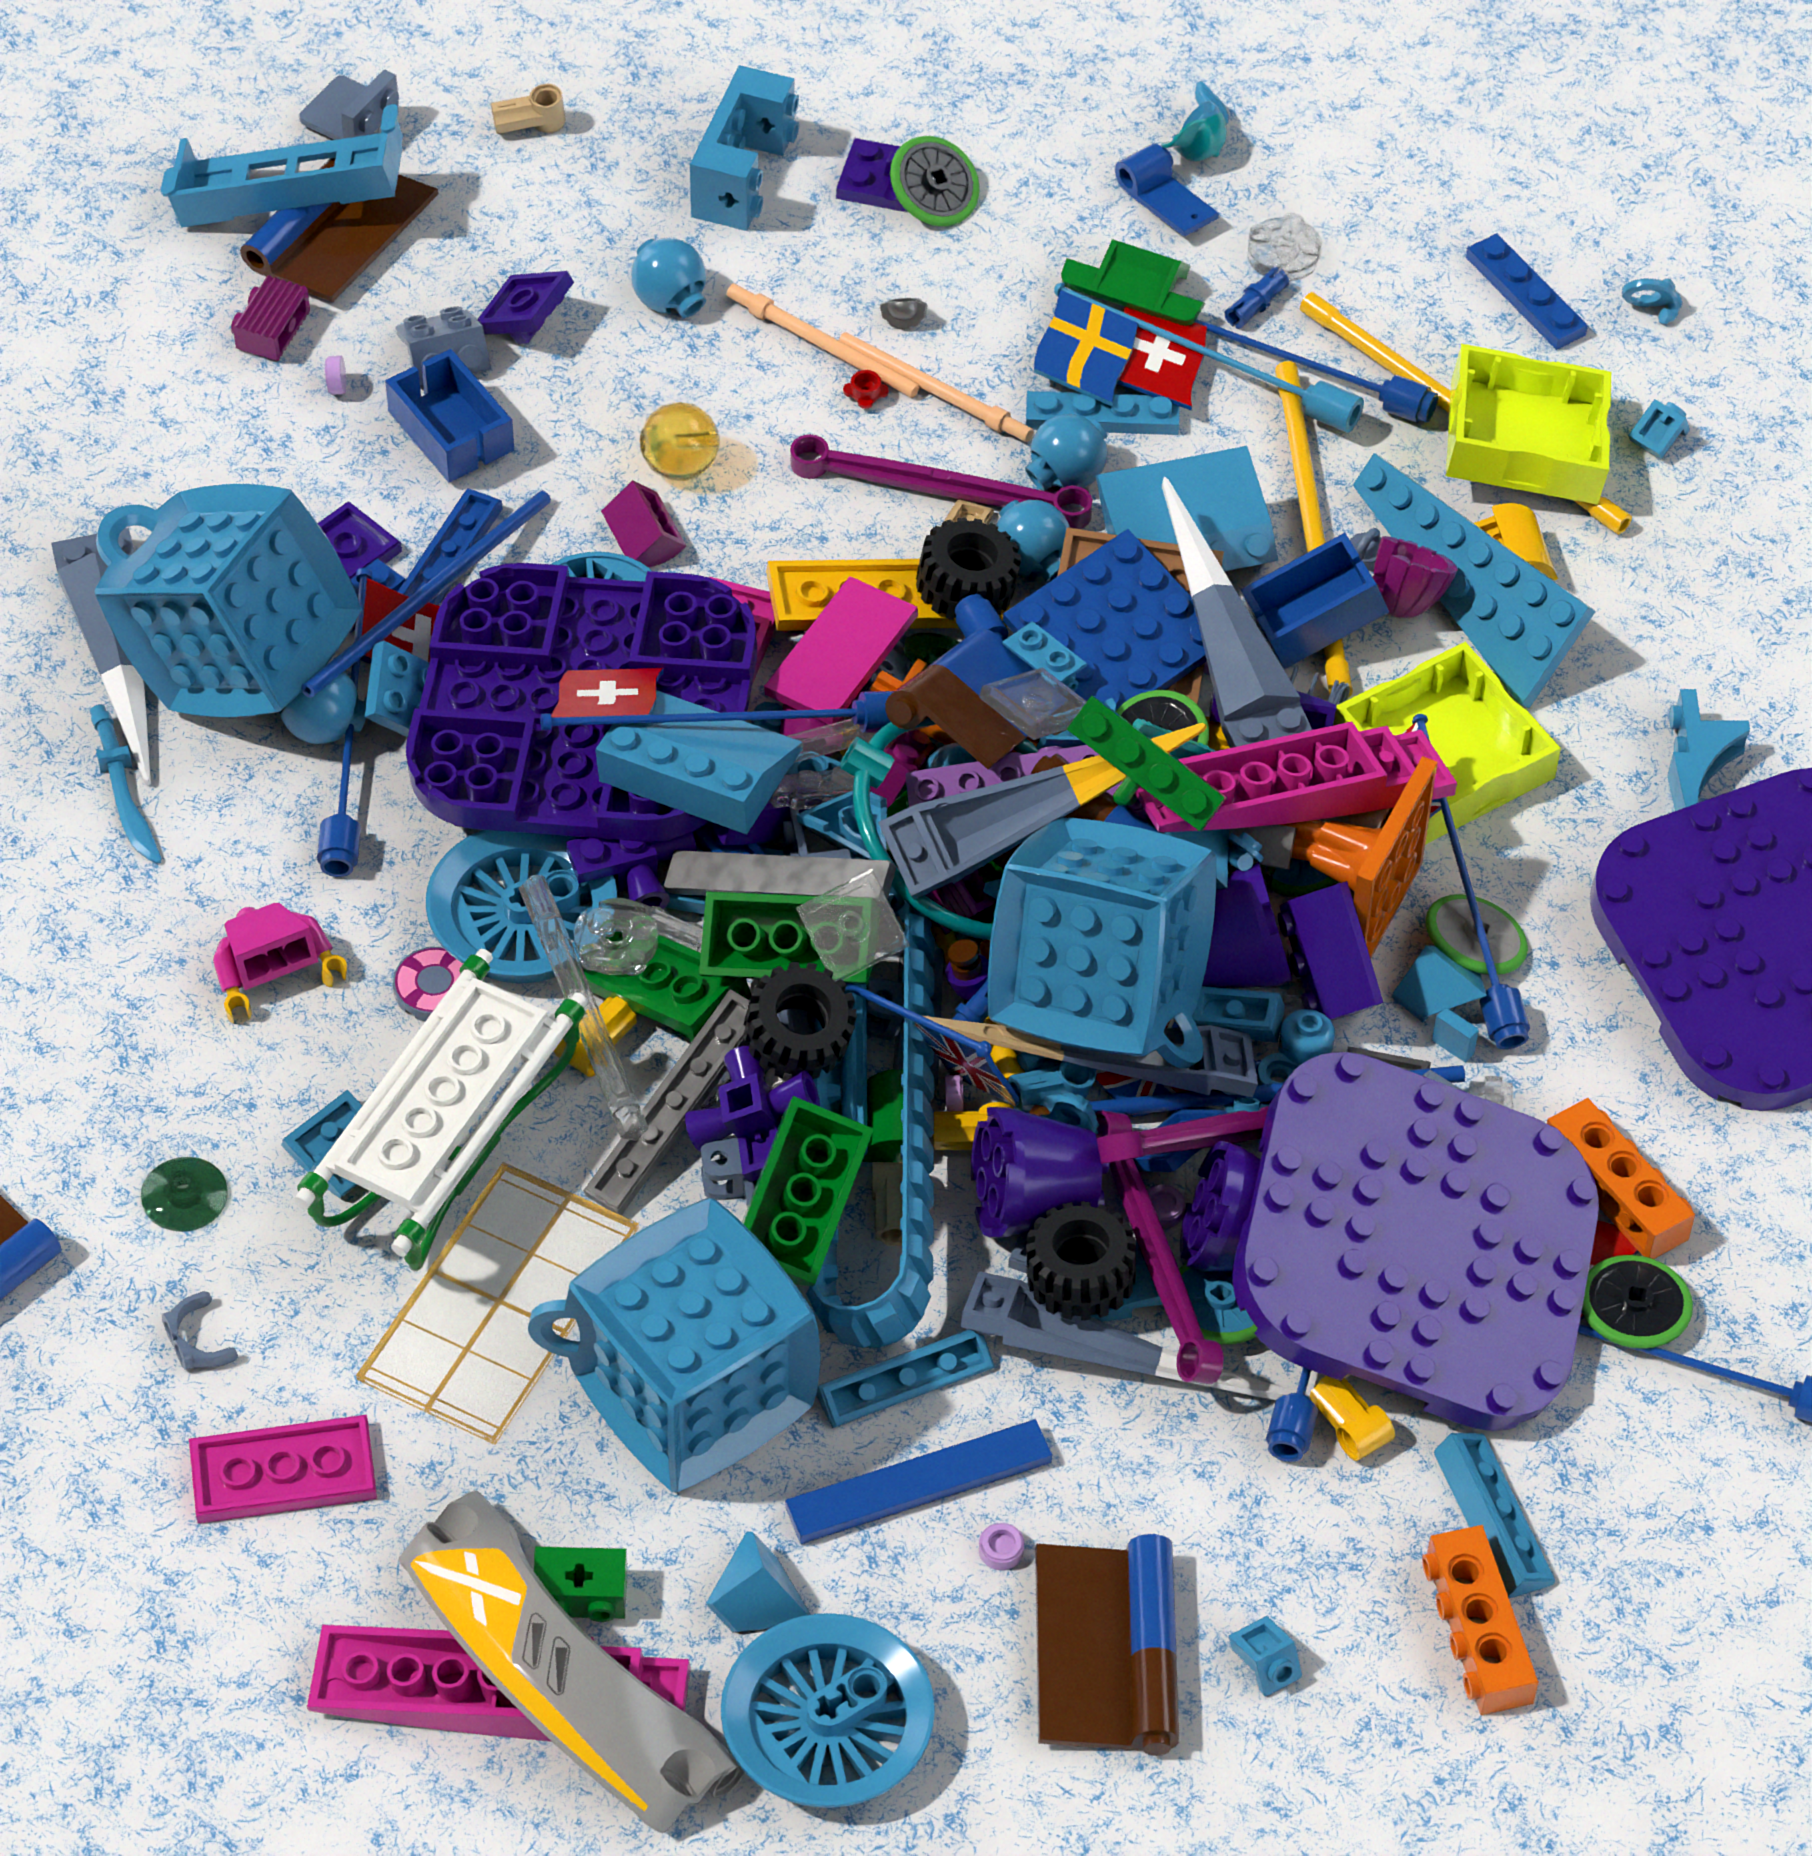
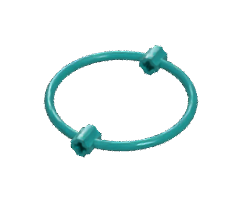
M928 717L915 728L935 725V723ZM890 722L882 727L871 738L869 743L856 737L843 756L839 767L854 776L853 804L855 818L860 835L871 859L888 860L895 865L877 833L870 806V786L877 789L882 784L894 761V758L883 750L896 737L909 731L900 729ZM1028 739L1014 749L1022 755L1038 752L1036 746ZM896 866L891 886L916 910L950 930L974 938L991 940L993 924L960 916L940 906L926 895L914 900L909 893L900 870Z

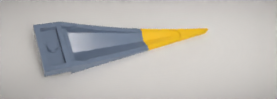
M1198 723L1152 738V740L1170 753L1204 732L1207 726L1204 723ZM1097 755L1006 782L915 804L879 821L878 824L909 893L915 900L951 882L953 884L1019 845L1045 825L1063 818L1119 784L1127 775L1102 756Z

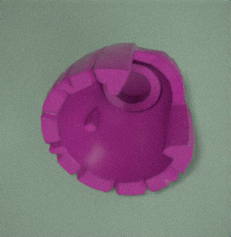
M1382 536L1372 577L1389 610L1387 614L1398 618H1413L1426 612L1449 588L1458 570L1456 564L1446 556L1436 554V551L1423 545L1418 547L1417 543L1408 540H1398L1395 537Z

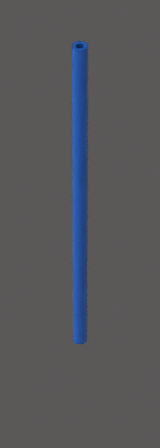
M539 491L302 684L301 689L304 695L309 698L314 697L369 652L374 644L381 642L551 502L549 494L545 491Z
M1463 1065L1408 1070L1421 1076L1427 1071L1432 1070L1451 1083L1465 1082ZM1284 1083L1257 1085L1253 1097L1239 1094L1228 1095L1220 1090L1212 1089L1210 1095L1197 1092H1181L1089 1101V1104L1092 1105L1095 1113L1103 1110L1131 1115L1234 1104L1236 1098H1255L1260 1102L1272 1101Z

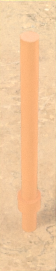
M735 283L731 284L728 288L727 297L749 308V313L761 320L767 318L860 370L876 372L880 376L881 382L910 398H914L920 388L919 384L774 305V301L761 293L755 295Z
M847 332L842 333L840 336V342L919 384L920 388L984 420L987 427L998 433L1005 431L1026 443L1032 438L1034 429L1011 418L1010 412L998 406L990 407Z

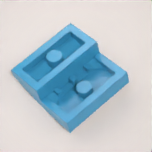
M347 1089L283 1138L281 1146L307 1172H314L362 1105ZM333 1174L327 1182L329 1185L328 1190L338 1198L343 1197L357 1186V1184L337 1174Z

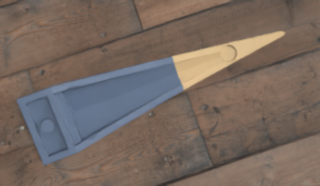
M923 1016L975 1041H987L989 1044L1205 1095H1210L1211 1090L1215 1089L1228 1095L1239 1094L1253 1097L1258 1085L1250 1034L1217 1026H1197L1203 1042V1056L1200 1061L1186 1069L1173 1066L1156 1050L1144 1057L1105 1053L1051 1042L1002 1025ZM1179 1027L1164 1028V1034L1174 1045H1183L1184 1037Z

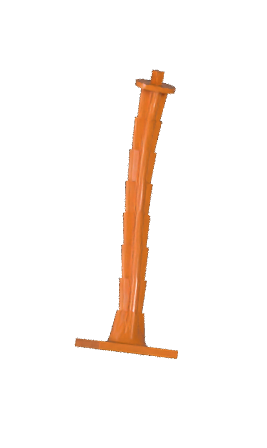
M918 658L903 682L882 670L870 690L873 692L896 691L924 670L928 664ZM937 724L915 728L945 745L956 742ZM1028 739L1037 747L1038 740ZM1424 756L1421 757L1383 828L1373 829L1332 820L1330 823L1321 820L1277 824L1297 829L1292 858L1310 862L1311 867L1339 883L1347 881L1349 888L1354 891L1353 902L1370 959L1423 863L1438 763Z

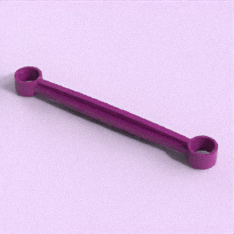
M812 434L796 438L790 447L791 469L796 475L806 479L818 478L825 474L826 471L881 484L999 507H1005L1014 500H1018L1019 503L1025 500H1041L1059 509L1066 517L1070 528L1074 529L1086 527L1092 518V496L1086 489L1079 486H1066L1054 494L949 470L829 450L827 442L822 437ZM812 452L819 454L821 457L813 461H806L798 456ZM1066 504H1078L1084 510L1072 513L1063 510L1061 507Z
M1269 1106L1263 1107L1259 1111H1237L1144 1131H1131L1096 1138L1101 1164L1134 1159L1146 1155L1214 1147L1218 1141L1232 1144L1261 1139Z
M1103 1110L1095 1113L1099 1124L1097 1127V1138L1132 1131L1130 1118L1126 1114ZM1128 1159L1111 1162L1109 1166L1135 1238L1181 1345L1176 1361L1178 1375L1184 1382L1214 1384L1219 1379L1223 1369L1224 1356L1222 1348L1217 1341L1206 1340L1203 1337L1173 1252L1170 1249L1165 1232L1134 1160Z

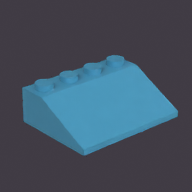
M1248 446L1096 475L1107 534L1119 535L1126 529H1129L1136 538L1178 544L1162 490V482L1165 476L1172 484L1210 549L1224 551L1222 569L1224 571L1279 561L1272 522Z
M656 691V705L651 715L719 713ZM742 720L612 724L595 751L599 782L747 834L803 748V742Z

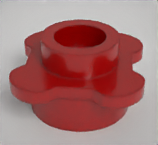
M871 370L856 372L851 378V383H846L843 386V394L855 399L858 406L864 409L871 408L877 399L884 398L889 393L888 386L881 384L880 376Z

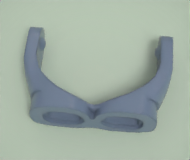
M207 1291L199 1292L183 1299L171 1311L162 1314L164 1328L184 1370L223 1366L232 1363L238 1357L237 1351L233 1347L216 1352H204L191 1346L179 1337L178 1329L183 1318L191 1311L206 1307L212 1302L211 1295Z

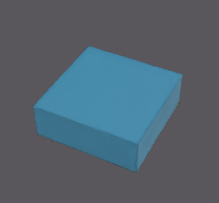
M1444 1008L1436 1016L1432 1041L1466 1063L1475 1053L1479 1029L1450 1009Z

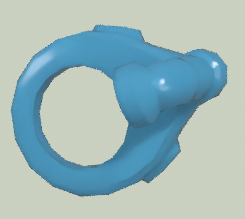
M1652 278L1638 279L1628 282L1622 287V298L1630 304L1641 307L1667 305L1668 309L1663 308L1659 312L1658 320L1660 323L1667 324L1677 318L1683 302L1680 293L1676 292L1675 284L1670 278L1663 281ZM1638 291H1655L1654 295L1644 294L1640 298L1632 296L1633 293Z

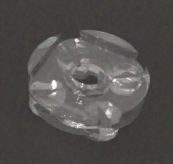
M1288 213L1284 217L1267 219L1251 227L1247 258L1251 266L1261 275L1265 276L1270 269L1278 267L1277 273L1282 269L1287 274L1289 281H1295L1309 276L1317 268V262L1321 256L1322 240L1318 232L1311 225L1304 222V218L1301 215ZM1286 246L1291 248V251L1286 252L1285 249H1279L1278 247Z
M624 898L606 899L599 902L598 908L591 910L589 913H587L586 909L578 917L574 926L575 950L580 957L582 967L586 970L607 975L627 974L636 976L645 970L646 963L653 958L657 951V923L654 917L652 919L646 914L645 907L638 902ZM614 932H622L624 939L615 942L605 937H612Z

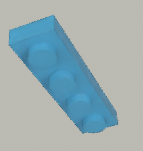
M1027 391L1026 425L1034 430H1038L1043 423L1055 416L1076 414L1087 418L1089 421L1092 419L1097 420L1106 433L1179 434V406L1172 404L1168 398L1163 396L1114 394L1112 407L1082 393Z

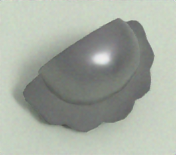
M919 298L891 299L880 304L882 318L887 320L892 327L898 326L901 329H908L911 326H918L921 320L926 317L927 303Z

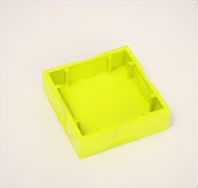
M1461 344L1451 378L1446 476L1598 505L1609 472L1610 433L1607 427V416L1611 407V371L1563 362L1534 360L1515 353Z
M1466 642L1419 664L1411 672L1398 679L1381 683L1336 705L1333 726L1353 722L1359 732L1388 726L1393 735H1399L1413 725L1412 720L1415 715L1424 714L1427 716L1428 722L1425 725L1430 742L1457 782L1455 795L1446 797L1455 829L1555 779L1561 751L1559 745L1526 709L1508 695L1499 678ZM1442 810L1429 819L1425 845L1448 833Z

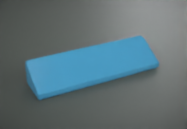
M967 1329L819 1384L816 1396L832 1428L995 1368L985 1337L975 1333L973 1330Z
M1450 1433L1435 1449L1434 1455L1468 1526L1483 1525L1508 1598H1514L1552 1586L1556 1582L1485 1435L1479 1433Z

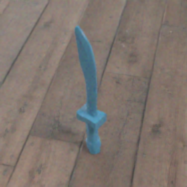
M102 704L95 705L90 709L91 721L95 730L99 733L104 749L102 751L96 749L100 772L109 771L114 798L124 832L138 853L156 864L161 863L162 859L148 823L136 808L128 789L124 768L133 769L128 745L119 746L113 727L114 721L110 712Z

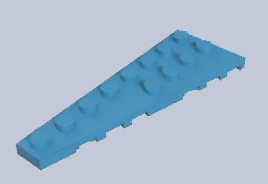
M1374 453L1353 483V487L1391 537L1417 543L1418 547L1422 545L1436 551V554H1442L1456 564L1458 570L1455 578L1439 600L1514 699L1529 709L1596 611L1384 458Z

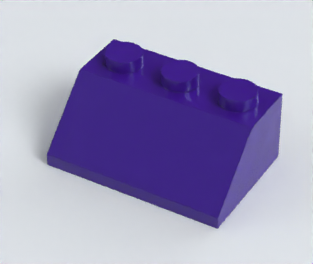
M1347 881L1291 899L1279 905L1281 913H1278V924L1283 936L1289 937L1293 951L1290 954V964L1295 976L1301 977L1305 991L1302 994L1304 1009L1316 1010L1325 1014L1333 1021L1364 1012L1384 1003Z

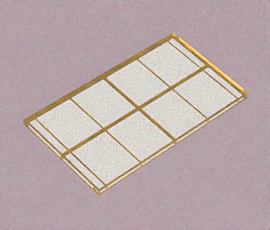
M502 1162L356 1374V1379L363 1384H367L473 1434L486 1442L496 1445L555 1355L540 1347L530 1337L528 1323L532 1310L537 1305L546 1301L566 1300L570 1281L600 1257L634 1235L639 1229V1223ZM574 1318L558 1319L553 1322L552 1329L557 1335L566 1339L576 1324V1320Z

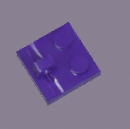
M854 138L836 187V199L908 212L897 199L890 178L893 157L901 146Z
M568 271L510 275L477 319L483 326L484 335L509 333L517 344H528L536 332L543 326L546 318L562 303L565 294L573 285L574 281Z

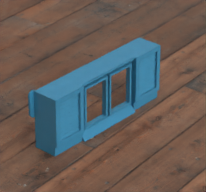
M390 104L384 108L380 127L381 133L196 160L188 138H182L179 142L174 167H170L164 172L160 190L161 194L169 198L181 228L234 220L237 216L340 201V204L394 197L403 149V134L397 120L398 106ZM336 157L334 167L299 172L301 162ZM286 165L284 175L249 180L251 170Z

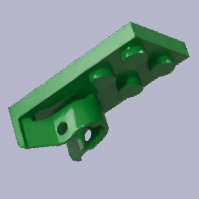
M621 918L609 929L604 939L591 953L575 963L567 971L572 984L606 999L618 996L628 1003L631 1010L673 1028L689 1038L690 1042L693 1041L730 989L748 1000L751 999L752 995L746 978L700 976V952Z

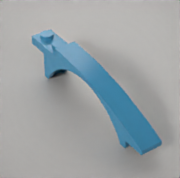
M1680 689L1677 704L1671 705L1669 712L1670 728L1677 729L1678 736L1674 739V752L1667 775L1675 811L1698 803V798L1708 781L1722 767L1744 754L1746 739L1750 733L1749 720H1701L1696 689Z

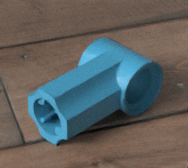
M1062 1061L1060 1066L1010 1075L1008 1082L1019 1097L1018 1104L1016 1106L1011 1104V1106L1016 1110L1029 1112L1034 1105H1038L1048 1095L1068 1094L1070 1092L1074 1095H1082L1086 1099L1095 1082L1096 1069Z

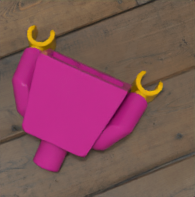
M272 903L259 909L254 907H244L237 913L236 918L230 919L224 924L227 936L219 941L213 957L221 990L223 993L227 992L228 997L225 999L224 1008L227 1018L231 1023H234L231 1012L235 1007H244L248 1019L252 1015L249 1000L246 995L240 993L239 988L243 987L244 990L253 988L319 962L318 958L322 961L321 980L326 986H333V976L330 970L338 971L341 973L342 978L346 980V960L339 955H332L330 951L333 947L318 921L312 916L291 912L280 903Z

